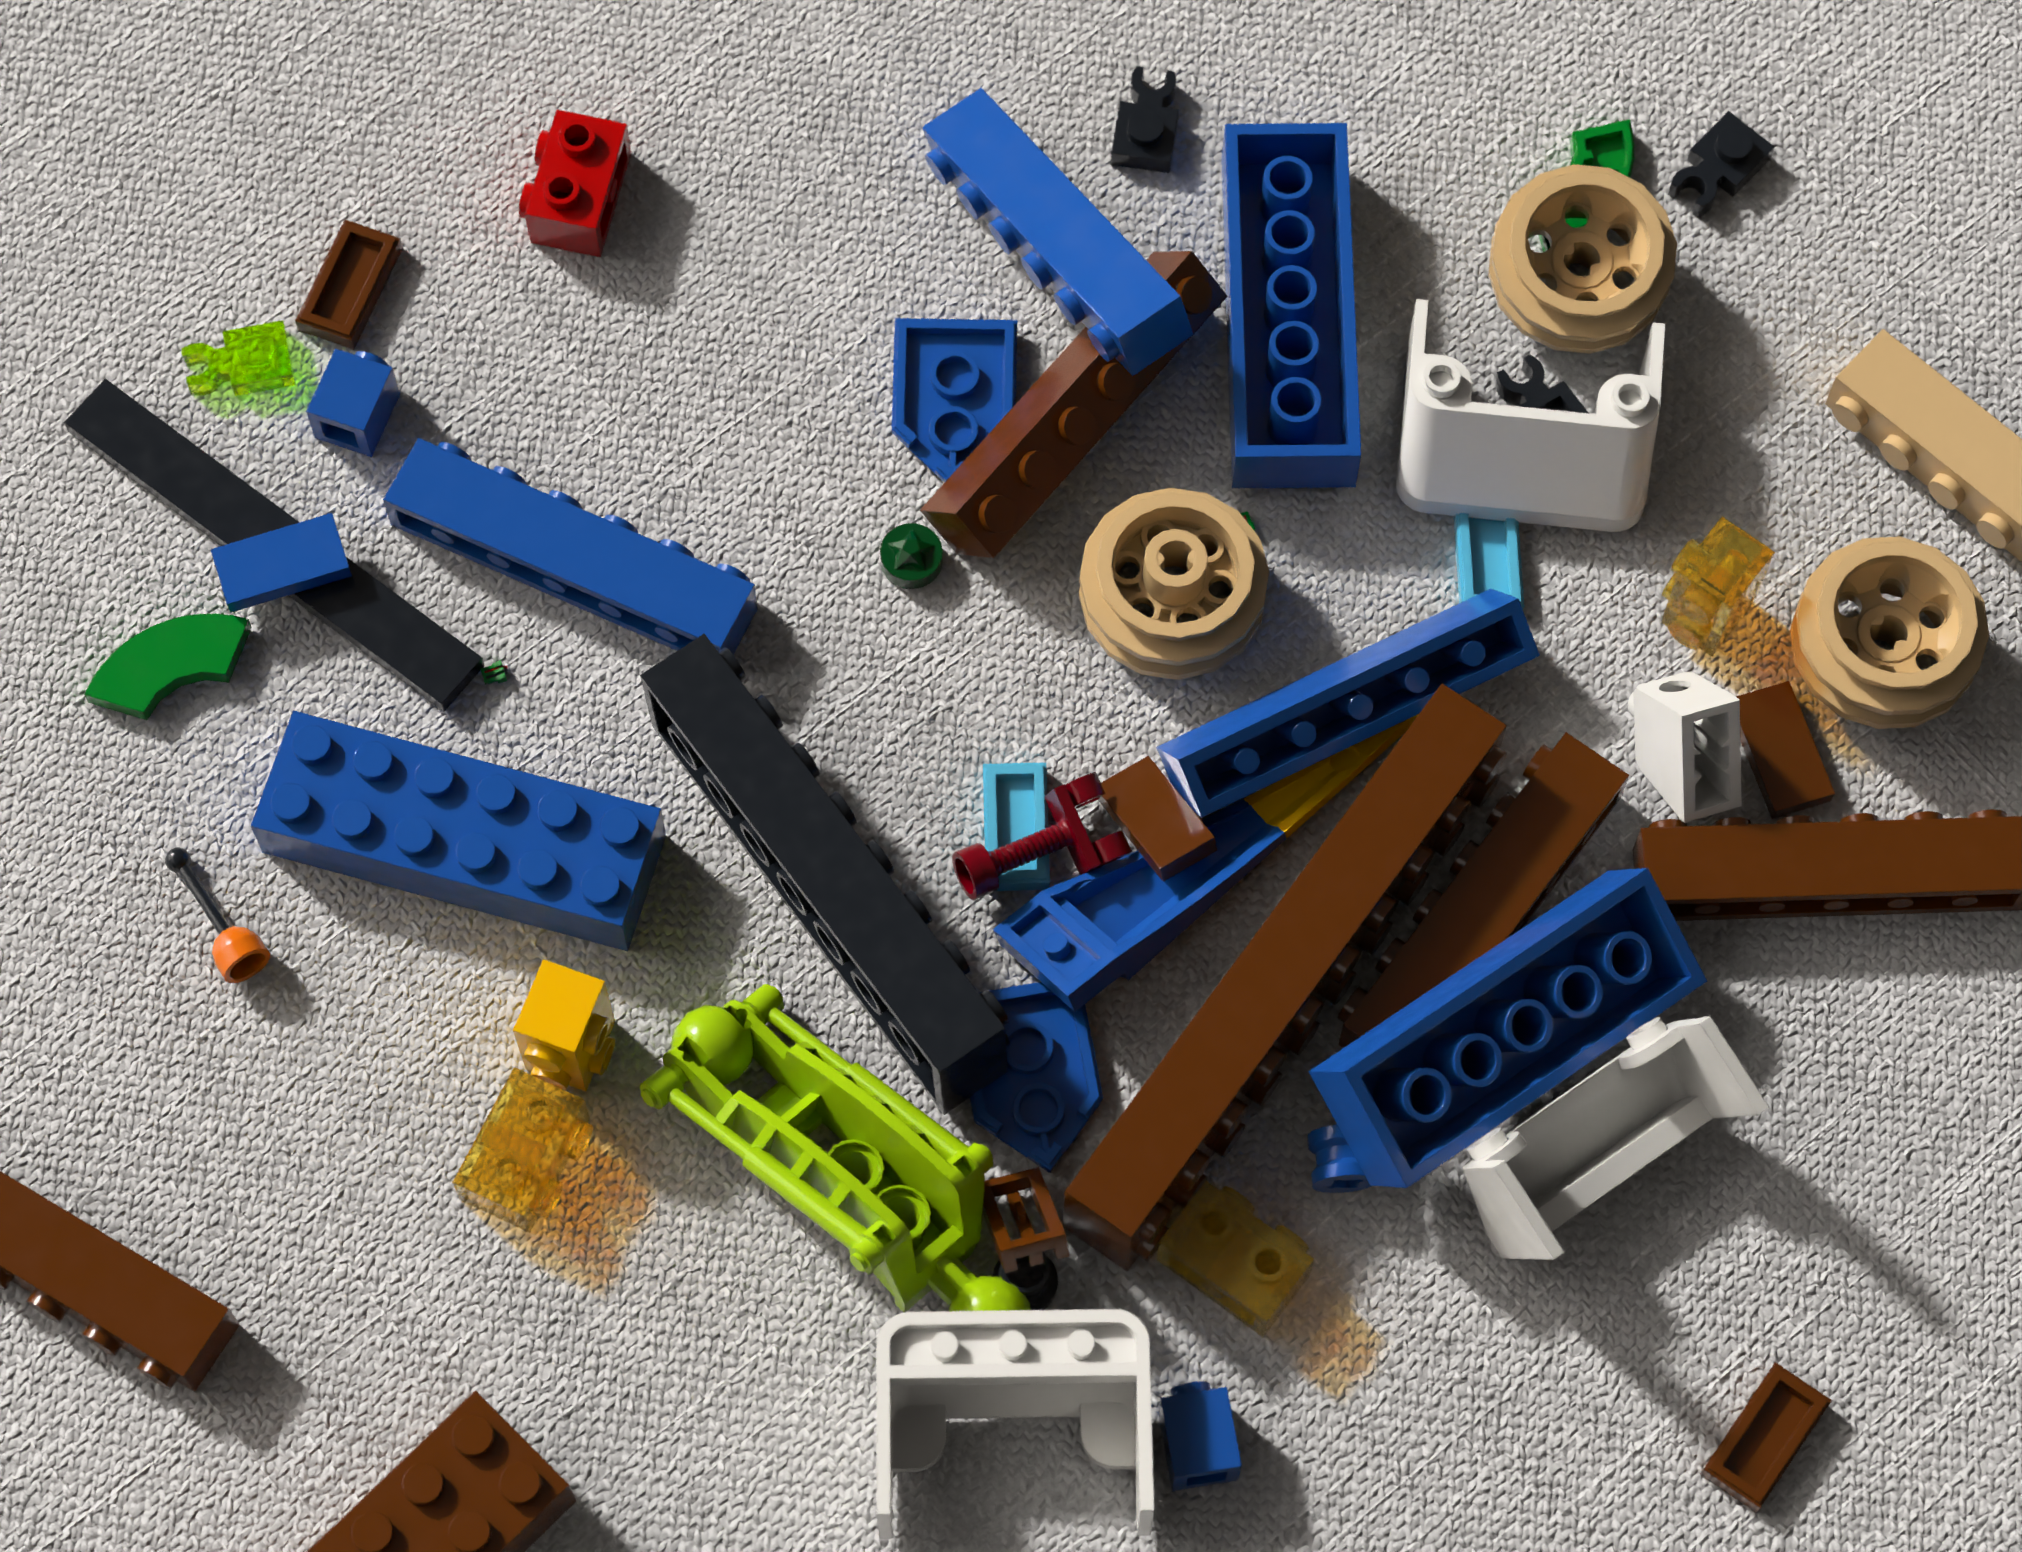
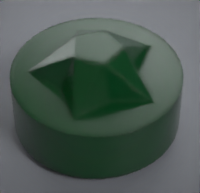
M916 523L902 524L893 528L886 534L881 543L880 561L882 571L886 578L898 587L918 589L927 586L937 578L943 564L942 545L938 536L928 527Z

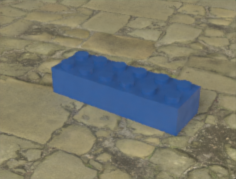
M1347 123L1225 124L1221 162L1225 289L1228 296L1226 298L1232 489L1356 487L1361 461V435Z
M294 710L292 711L251 823L252 831L262 853L627 952L666 838L661 808Z
M1649 869L1609 870L1308 1072L1370 1186L1408 1188L1622 1041L1637 1028L1651 1021L1707 982V979Z

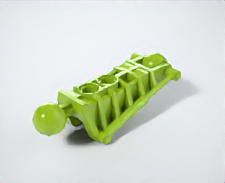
M763 984L742 1002L730 1000L723 1007L704 1005L688 1012L674 1029L671 1049L663 1055L664 1065L640 1084V1094L647 1105L660 1110L670 1102L743 1159V1167L819 1225L834 1239L847 1247L852 1265L860 1272L864 1271L868 1275L873 1273L895 1297L894 1304L903 1313L907 1312L931 1290L950 1306L949 1311L1031 1310L1028 1299L1016 1286L1004 1281L1002 1277L981 1276L977 1278L963 1264L971 1256L981 1237L984 1174L994 1164L993 1155L985 1145L973 1143L971 1146H967L859 1063H849L782 1012L785 1006L783 996L773 986ZM767 1022L771 1023L796 1042V1044L789 1048L765 1024ZM752 1057L778 1082L757 1100L741 1090L733 1095L724 1086L738 1080L750 1065ZM822 1123L843 1140L834 1145L828 1153L808 1136Z

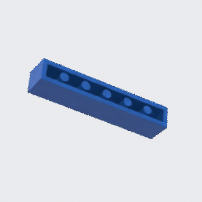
M982 88L922 127L931 149L925 155V159L936 178L943 185H947L951 181L957 187L958 197L969 214L976 220L984 216L990 222L988 223L989 229L1004 252L1007 254L1015 250L1022 257L1021 263L1033 283L1041 290L1049 286L1055 292L1054 299L1061 312L1073 325L1081 321L1089 329L1087 333L1092 344L1107 362L1116 358L1134 376L1194 335L1181 296Z
M418 438L383 499L391 526L676 651L702 634H705L718 652L726 647L734 655L758 610L755 584L751 583L749 577L739 569L722 563L716 567L694 558L693 553L689 549L673 540L662 539L659 543L638 534V530L631 523L618 516L606 515L602 518L583 510L578 501L563 492L551 490L549 494H546L528 486L527 482L519 474L508 468L495 466L491 470L473 462L465 451L450 443L440 442L436 446Z
M1489 589L1156 748L1171 784L1191 809L1200 817H1204L1419 714L1442 683L1456 693L1461 694L1539 657L1540 654L1519 599L1500 591Z

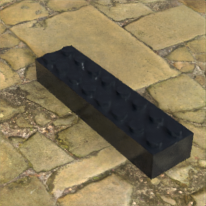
M702 634L640 675L654 730L943 1115L1008 1072L1006 1047L1010 1045V1040L1005 1032L1004 1025L1009 1023V1019L1003 1007L989 990L986 989L979 994L965 976L970 972V968L960 950L949 939L943 943L939 942L927 926L932 922V918L921 899L911 889L904 894L890 877L894 873V868L882 848L874 840L867 844L862 841L852 828V826L857 824V821L843 797L836 791L827 795L815 779L820 773L808 751L800 743L791 747L778 731L783 727V724L768 699L763 695L754 699L742 683L747 679L746 674L733 653L726 647L718 652L708 637Z

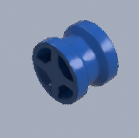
M1337 1124L1321 1127L1308 1133V1150L1316 1155L1317 1166L1311 1173L1312 1188L1323 1193H1348L1372 1187Z

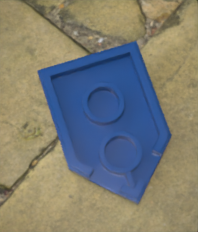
M895 318L892 434L944 483L1016 404L1017 320Z
M1042 982L989 990L999 1001L1009 1019V1023L1004 1025L1005 1032L1010 1040V1045L1006 1047L1008 1072L970 1097L974 1123L1051 1173L1103 1101L1086 1006L1083 1005L1074 1012Z

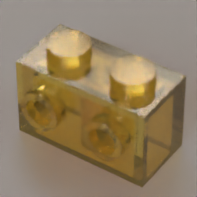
M1722 516L1701 544L1691 539L1672 564L1670 570L1674 572V575L1662 592V596L1668 599V603L1661 623L1666 625L1670 634L1685 647L1694 650L1701 649L1713 657L1755 603L1775 552Z
M514 1067L453 1180V1185L460 1201L530 1233L539 1216L547 1219L553 1212L563 1189V1183L558 1181L569 1158L575 1161L579 1160L590 1141L593 1125L588 1123L590 1116L585 1099Z
M1206 1181L1159 1241L1156 1260L1264 1338L1310 1277L1314 1258L1307 1254L1309 1250L1308 1245L1296 1233L1282 1225H1277L1275 1229H1272L1254 1216L1255 1207L1238 1191L1228 1186H1224L1220 1191Z

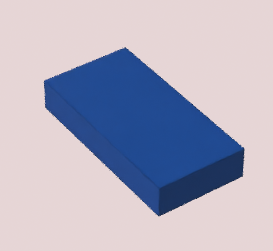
M332 513L211 549L230 613L352 576Z

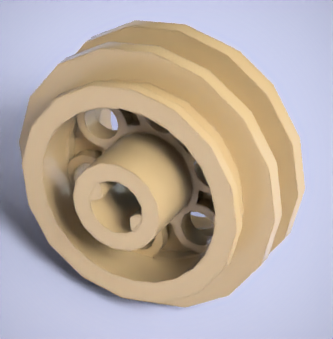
M1573 164L1539 174L1511 196L1495 225L1494 235L1491 240L1488 276L1499 308L1523 335L1553 350L1592 354L1626 344L1653 322L1674 279L1677 241L1666 210L1643 184L1611 168ZM1565 219H1587V223L1583 227L1574 228L1569 226ZM1611 229L1614 230L1627 244L1623 246L1613 245L1609 242L1607 233ZM1534 235H1542L1550 242V248L1542 253L1534 252L1531 250L1528 240ZM1570 264H1581L1589 269L1588 276H1577L1568 270ZM1621 271L1628 272L1633 276L1635 282L1625 289H1620L1613 283L1612 277L1615 273ZM1540 278H1546L1545 284L1540 280Z
M1165 488L1134 495L1103 516L1085 543L1079 577V599L1087 629L1109 657L1141 675L1179 680L1214 672L1245 650L1262 623L1269 568L1260 537L1238 510L1207 493ZM1132 562L1137 565L1140 570L1139 574L1131 579L1120 577L1118 573L1125 563ZM1171 566L1180 567L1186 570V573L1177 576L1170 575L1164 572V568ZM1223 581L1229 586L1231 594L1226 598H1216L1210 594L1209 586L1214 582ZM1139 603L1151 606L1154 614L1151 618L1134 609L1133 606ZM1184 613H1191L1199 618L1195 621L1177 623L1176 621Z
M1903 537L1863 538L1832 552L1808 578L1790 627L1794 664L1811 693L1840 717L1876 729L1916 727L1947 713L1972 684L1974 676L1980 669L1989 639L1985 602L1967 572L1937 548ZM1881 594H1888L1900 597L1901 599L1889 601L1882 597ZM1850 600L1858 606L1859 614L1852 618L1845 617L1839 612L1838 605ZM1924 612L1936 628L1932 629L1924 626L1920 622L1919 614ZM1874 640L1887 642L1893 649L1886 650L1880 648L1874 643ZM1922 654L1930 655L1937 663L1921 670L1916 664V657Z

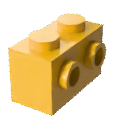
M542 960L513 1029L525 1069L531 1072L530 1078L544 1087L560 1092H565L568 1085L587 1091L593 1074H604L615 1047V1038L609 1037L615 1024V1018L605 981L559 964Z

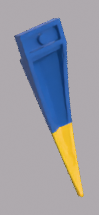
M1419 714L1260 789L1201 820L1215 837L1218 851L1164 882L1137 850L1092 871L1042 890L993 929L1000 946L1076 1012L1117 978L1122 977L1130 980L1402 736Z

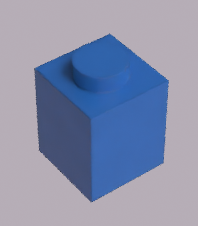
M335 348L306 411L315 439L372 457L400 396L393 367H390L379 356L369 352L358 351L354 355Z
M1197 1381L1171 1388V1396L1160 1398L1158 1416L1172 1491L1238 1481L1242 1465L1227 1387L1211 1389L1209 1382Z

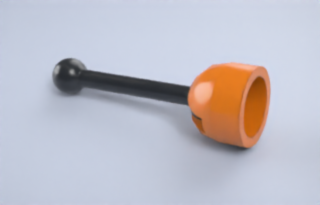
M180 847L171 849L165 857L167 868L172 872L180 874L219 934L214 940L212 954L215 965L225 981L228 983H238L256 975L266 966L270 959V952L261 938L248 928L229 927L191 869V856L189 852Z

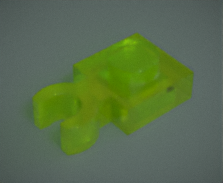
M283 320L222 331L225 347L214 349L208 344L193 343L181 349L186 366H195L197 364L208 366L204 373L186 377V382L192 395H208L216 391L222 382L231 381L235 396L296 385L288 335Z

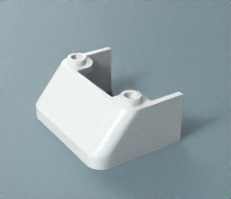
M1416 299L1407 347L1396 476V490L1401 501L1415 511L1430 514L1455 516L1459 513L1469 514V518L1499 521L1513 518L1519 523L1607 532H1620L1633 527L1640 520L1647 500L1661 406L1665 324L1652 323L1639 375H1617L1602 385L1597 397L1596 414L1471 402L1472 378L1464 364L1449 356L1424 353L1428 300Z
M1711 1016L1674 1021L1667 1025L1663 1023L1660 1017H1657L1645 1023L1627 1036L1626 1039L1631 1047L1508 1133L1504 1134L1501 1128H1497L1485 1134L1467 1148L1472 1158L1463 1166V1171L1486 1234L1502 1259L1554 1260L1564 1253L1552 1234V1231L1711 1119L1759 1115L1769 1108Z
M1120 1309L904 1312L890 1318L880 1329L876 1341V1461L879 1539H893V1472H918L933 1466L945 1450L946 1419L1080 1417L1082 1446L1087 1456L1094 1463L1107 1469H1135L1137 1536H1151L1154 1515L1150 1341L1148 1331L1143 1322L1134 1314Z

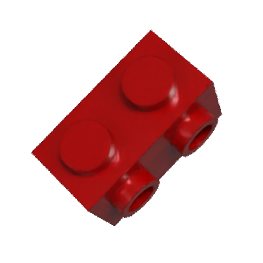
M556 109L550 131L542 130L537 140L535 165L539 166L535 182L525 183L519 202V217L526 219L530 243L601 258L632 154L626 123Z

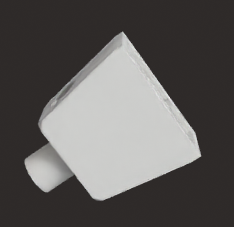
M1683 672L1638 685L1628 700V710L1634 717L1635 759L1638 768L1676 815L1686 823L1741 807L1740 700L1733 694L1693 672Z

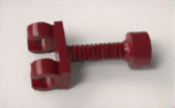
M1097 773L1087 774L1056 787L1044 797L1056 825L1042 829L1039 832L1018 839L1016 842L1013 841L1010 844H1006L1005 847L1002 846L993 851H987L982 844L975 843L954 852L952 855L954 871L965 894L971 900H975L997 891L999 888L998 877L1002 873L1030 863V861L1039 859L1064 847L1068 848L1079 875L1131 853L1132 850L1123 830L1091 843L1076 809L1086 806L1100 799L1099 796L1106 794Z

